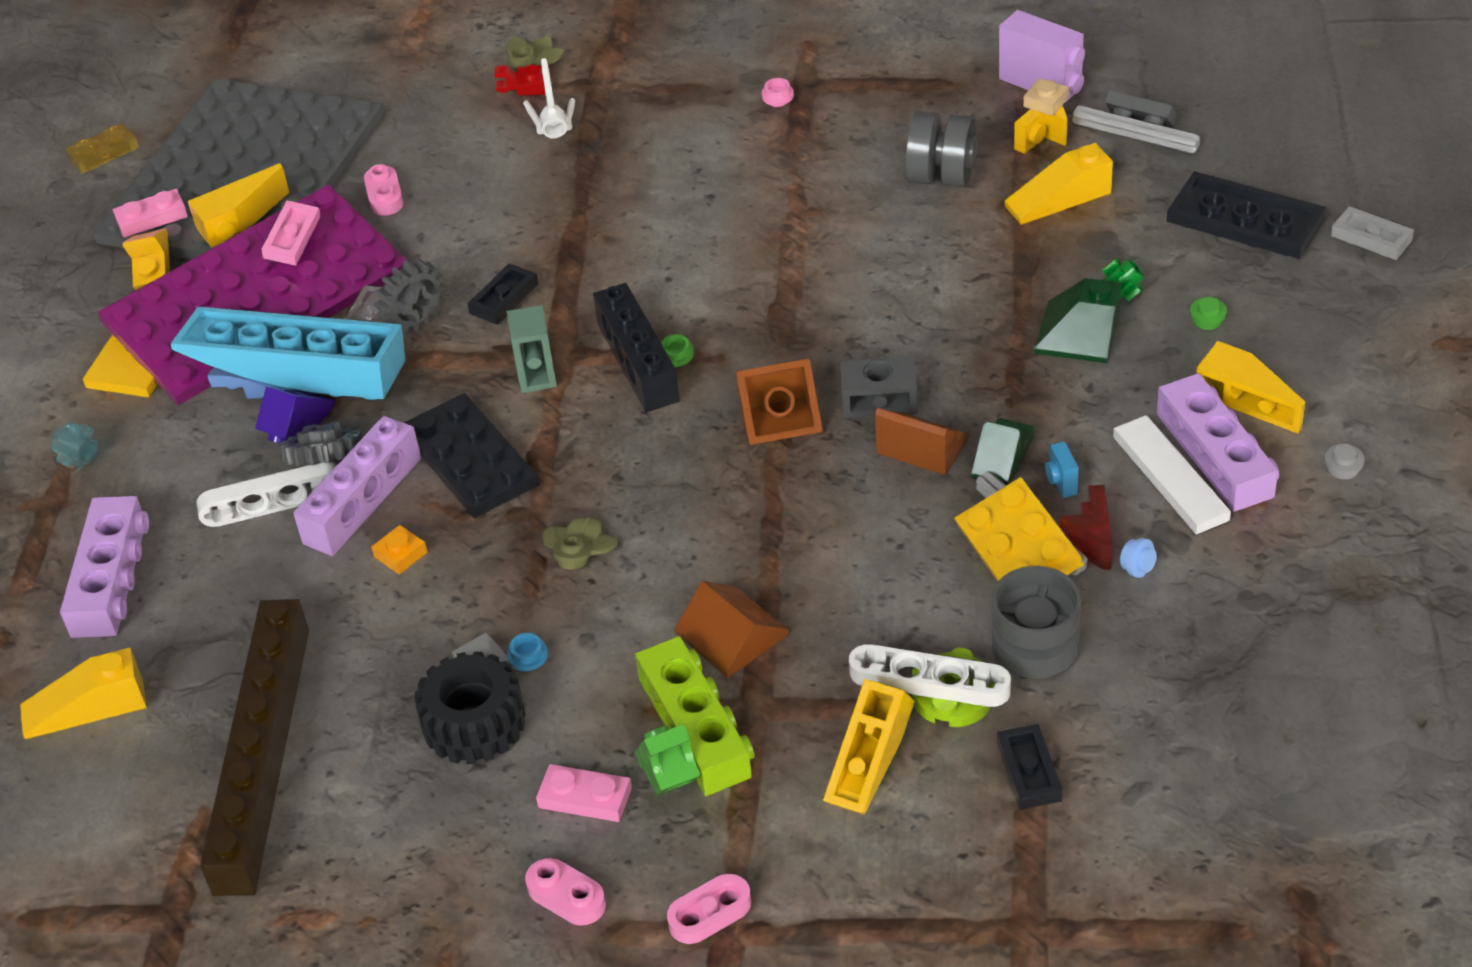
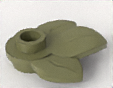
M515 36L505 45V51L508 54L507 65L516 72L518 67L541 66V59L543 58L547 59L548 65L559 61L565 53L564 49L553 48L550 36H545L528 43L522 38Z
M591 516L576 518L569 523L568 527L549 526L543 533V543L546 547L552 549L553 557L557 560V564L561 568L569 570L586 566L590 556L609 553L619 542V538L602 534L601 521Z

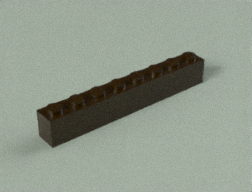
M300 599L260 600L200 864L212 896H247L256 894L309 635V628Z

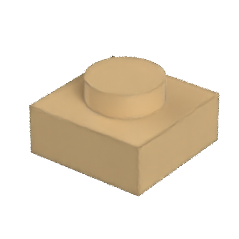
M1039 78L1024 95V107L1054 116L1069 98V87L1057 84L1051 80Z

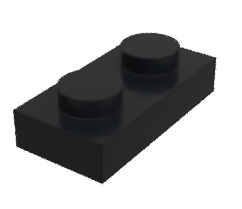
M509 263L467 303L469 314L498 325L507 316L506 311L513 310L539 284L537 273Z
M1039 724L997 732V745L1019 810L1062 802V789Z

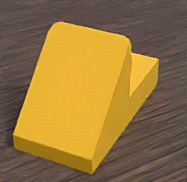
M1063 105L1054 116L1030 109L1014 123V150L1026 154L1036 144L1041 143L1044 137L1061 145H1067V116Z
M166 228L135 235L123 242L124 249L132 259L133 288L135 291L170 272L168 231Z

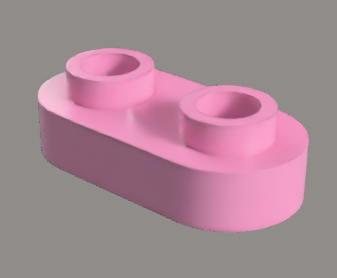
M383 164L371 167L364 174V182L372 212L380 216L397 213L402 209L404 202L395 169Z
M555 858L538 860L528 868L525 875L529 896L538 904L575 925L594 923L603 915L606 908L604 892L601 885L595 880ZM581 894L587 895L585 898L582 899L576 898L578 895Z
M723 874L678 898L670 905L667 911L670 934L682 943H698L741 919L748 913L751 907V894L748 883L738 875ZM729 900L735 901L730 905L723 904L724 902ZM690 922H695V923H697V924L692 925V926H685L687 923H690Z

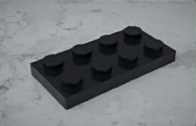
M1194 171L1167 210L1166 222L1300 259L1324 220L1326 207Z
M466 393L404 422L414 427L420 454L473 518L539 486L537 474Z

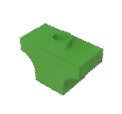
M684 724L671 729L668 728V725L644 734L645 739L634 752L640 768L645 771L656 797L692 783L701 776L691 750V739Z

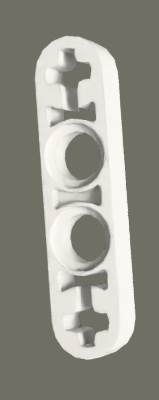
M320 462L315 465H308L205 491L196 501L199 520L206 526L217 527L299 507L337 464L333 462ZM310 482V487H306L305 483ZM287 485L299 487L298 490L291 494L279 492ZM256 494L261 496V499L254 503L242 501L248 495ZM232 501H235L234 506H231ZM217 506L218 509L212 510L211 507Z
M866 644L856 647L849 655L850 676L856 684L861 686L864 679L904 690L908 694L987 707L1003 705L1011 695V675L1007 669L997 664ZM867 663H871L869 668H863ZM887 665H890L889 673L887 672ZM904 667H915L920 673L908 678L898 674V671ZM954 673L959 675L961 680L955 684H945L939 678L943 674ZM969 678H973V686H969ZM990 682L996 683L994 688H987Z

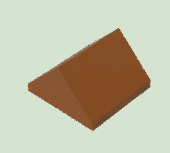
M810 358L736 371L739 409L749 445L823 432Z
M877 408L875 413L877 454L943 475L947 474L970 436V433L903 412Z
M701 581L675 627V634L680 636L691 648H694L698 654L725 677L729 678L787 637L789 630L736 586Z

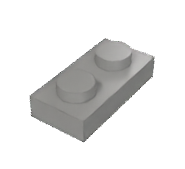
M1349 206L1333 224L1331 236L1397 260L1412 242L1414 229Z

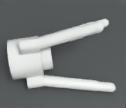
M546 58L541 59L547 106L542 110L539 118L529 101L525 100L523 105L535 123L538 134H544L548 138H559L567 130L572 129L571 119L575 107V99L570 98L566 114L564 110L554 104L548 62Z

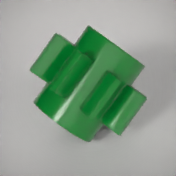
M1117 257L1102 269V272L1106 275L1102 280L1121 283V298L1124 297L1128 302L1144 290L1139 283L1146 277L1132 259L1127 258L1121 262Z

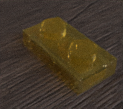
M122 123L109 127L104 132L91 138L80 140L75 145L66 148L65 151L71 163L83 174L138 149L139 145L136 137Z

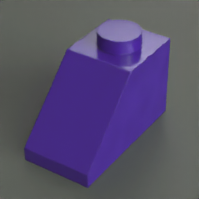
M266 386L255 429L269 433L268 440L281 443L288 440V437L297 436V432L303 431L305 426L319 425L334 407L335 400L307 391Z

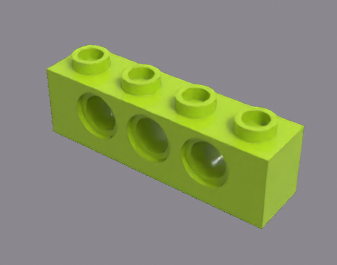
M678 636L635 653L639 681L664 725H668L669 729L682 724L686 727L691 739V750L701 774L696 781L705 797L752 778L750 760L755 758L752 745L745 734L739 736L736 731L737 724L728 705L722 707L720 704L719 692L712 677L705 678L702 674L703 668L694 648L688 650L682 638Z

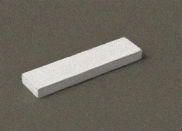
M1147 415L1114 428L1113 438L1195 534L1230 521L1231 511Z

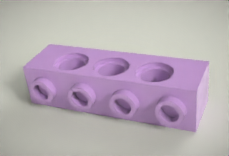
M1198 373L1158 388V417L1233 512L1275 498L1276 483L1279 479V469L1276 462L1272 458H1268L1261 450L1254 435L1248 433L1243 428L1235 412L1225 406L1213 386H1209Z
M383 415L302 502L293 514L303 545L330 556H334L421 460L413 426Z
M137 496L92 498L60 609V614L71 638L117 636L120 622L126 618V599L128 591L134 588L135 564L142 557V537L149 530L148 514L146 511H142Z

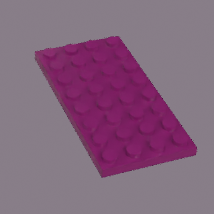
M328 184L296 202L318 207L320 211V219L296 266L263 258L262 247L281 212L279 211L98 311V315L103 325L135 360L154 377L157 384L177 405H180L211 387L207 375L214 367L176 352L171 347L172 341L197 307L329 318L386 285L382 280L383 277L391 278L394 266L399 270L403 269V263L406 259Z

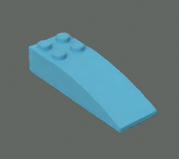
M197 307L171 343L172 350L248 379L284 388L329 394L334 397L353 396L363 397L367 400L384 399L406 361L401 324Z

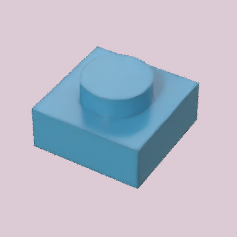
M1065 441L1050 445V461L1045 463L1049 483L1051 485L1056 484L1063 498L1078 495L1079 467Z

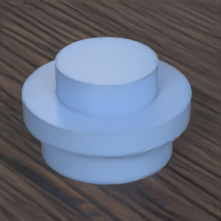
M1139 538L1138 540L1131 539L1125 544L1121 552L1120 564L1124 570H1127L1130 576L1141 578L1153 569L1157 559L1153 542L1146 538Z

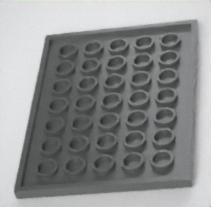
M214 79L112 208L114 209L123 206L127 202L139 201L154 196L159 192L177 188L188 217L123 238L111 209L93 232L95 242L97 244L124 248L123 242L132 236L166 228L168 231L169 256L192 260L212 248L195 227L188 204L189 200L280 163L283 166L289 193L255 223L257 224L281 211L286 201L297 202L328 184L333 188L384 116L383 103L344 98L336 95H323L309 91L289 90L281 87L262 86L254 83L228 81L226 79Z

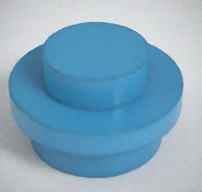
M533 633L517 635L512 639L507 650L509 664L519 671L535 670L542 666L548 657L546 644Z

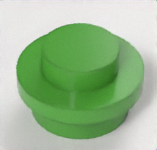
M1204 297L1197 299L1191 304L1190 316L1198 328L1213 330L1218 328L1225 320L1227 307L1222 301L1214 297Z
M673 334L661 341L674 367H681L692 360L694 349L685 336Z

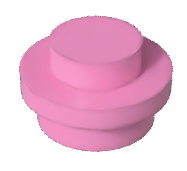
M783 78L768 80L762 90V100L773 107H782L794 97L793 88Z

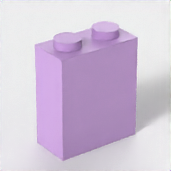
M1016 10L999 25V79L1029 90L1039 78L1051 80L1057 84L1069 87V98L1065 101L1066 103L1074 94L1080 92L1084 84V76L1082 75L1085 49L1083 48L1084 34Z

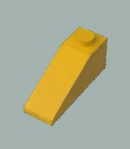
M1096 142L1066 152L1005 200V207L1022 225L1111 194L1113 161Z
M278 163L188 201L195 227L211 248L253 226L289 193L283 166Z
M1217 341L1198 365L1197 374L1199 373L1209 386L1211 385L1216 389L1219 398L1225 406L1299 434L1303 425L1305 401L1252 353Z
M131 648L90 657L21 703L22 732L24 738L29 739L147 708L143 678Z
M864 679L823 799L824 802L865 815L902 741L915 702L904 690Z

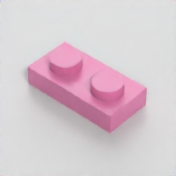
M177 188L159 192L154 196L139 201L127 202L123 206L112 209L123 238L188 217Z
M286 201L262 247L263 258L296 266L320 219L319 208Z
M549 764L536 796L538 808L620 822L632 790L631 779Z

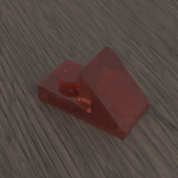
M1089 485L1088 502H1081V515L1061 516L1060 529L1068 540L1087 557V561L1102 570H1111L1113 542L1104 485Z

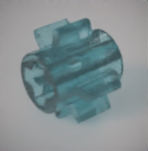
M68 422L67 426L60 427L54 433L51 441V450L58 453L56 462L68 468L73 465L79 469L82 468L83 464L90 463L98 452V440L91 437L94 429L82 423L76 425L72 422Z

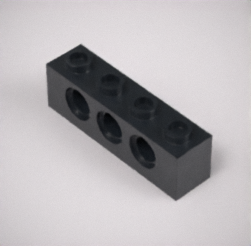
M627 283L594 292L593 298L598 326L645 412L680 402L676 369Z

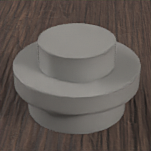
M1350 444L1333 445L1327 449L1324 457V463L1328 472L1338 479H1351L1362 470L1365 461L1363 452Z

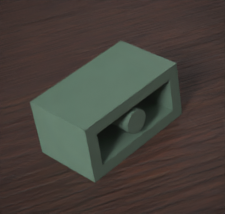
M543 305L506 311L521 393L557 387Z

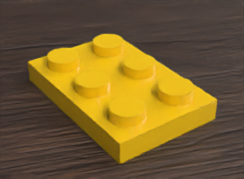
M1021 477L954 518L959 529L997 582L1007 573L1027 566L1049 567L1066 575L1084 566L1080 554Z

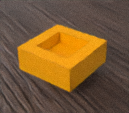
M401 525L371 546L373 556L399 575L428 553L425 541Z

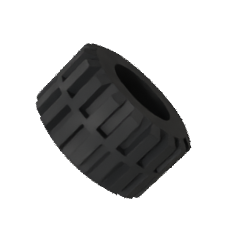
M474 651L473 655H466L465 652L457 653L456 658L449 659V657L440 660L441 665L438 667L432 665L426 671L428 677L420 678L417 684L419 690L415 691L414 697L422 732L428 747L434 749L435 754L440 758L448 756L450 762L457 764L461 760H466L467 764H476V760L483 758L486 762L494 759L493 755L496 753L502 755L509 750L508 744H515L520 738L519 731L524 730V717L526 716L518 677L515 671L512 672L511 665L506 661L500 662L499 657L490 654L484 657L483 652ZM480 705V706H478V707H476V708H473V709L461 710V709H463V708H465V707H468V706Z

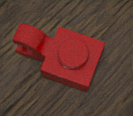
M507 66L495 67L494 78L506 79L496 81L497 92L503 93L517 90L518 96L546 95L542 66L518 67L517 72L512 71Z

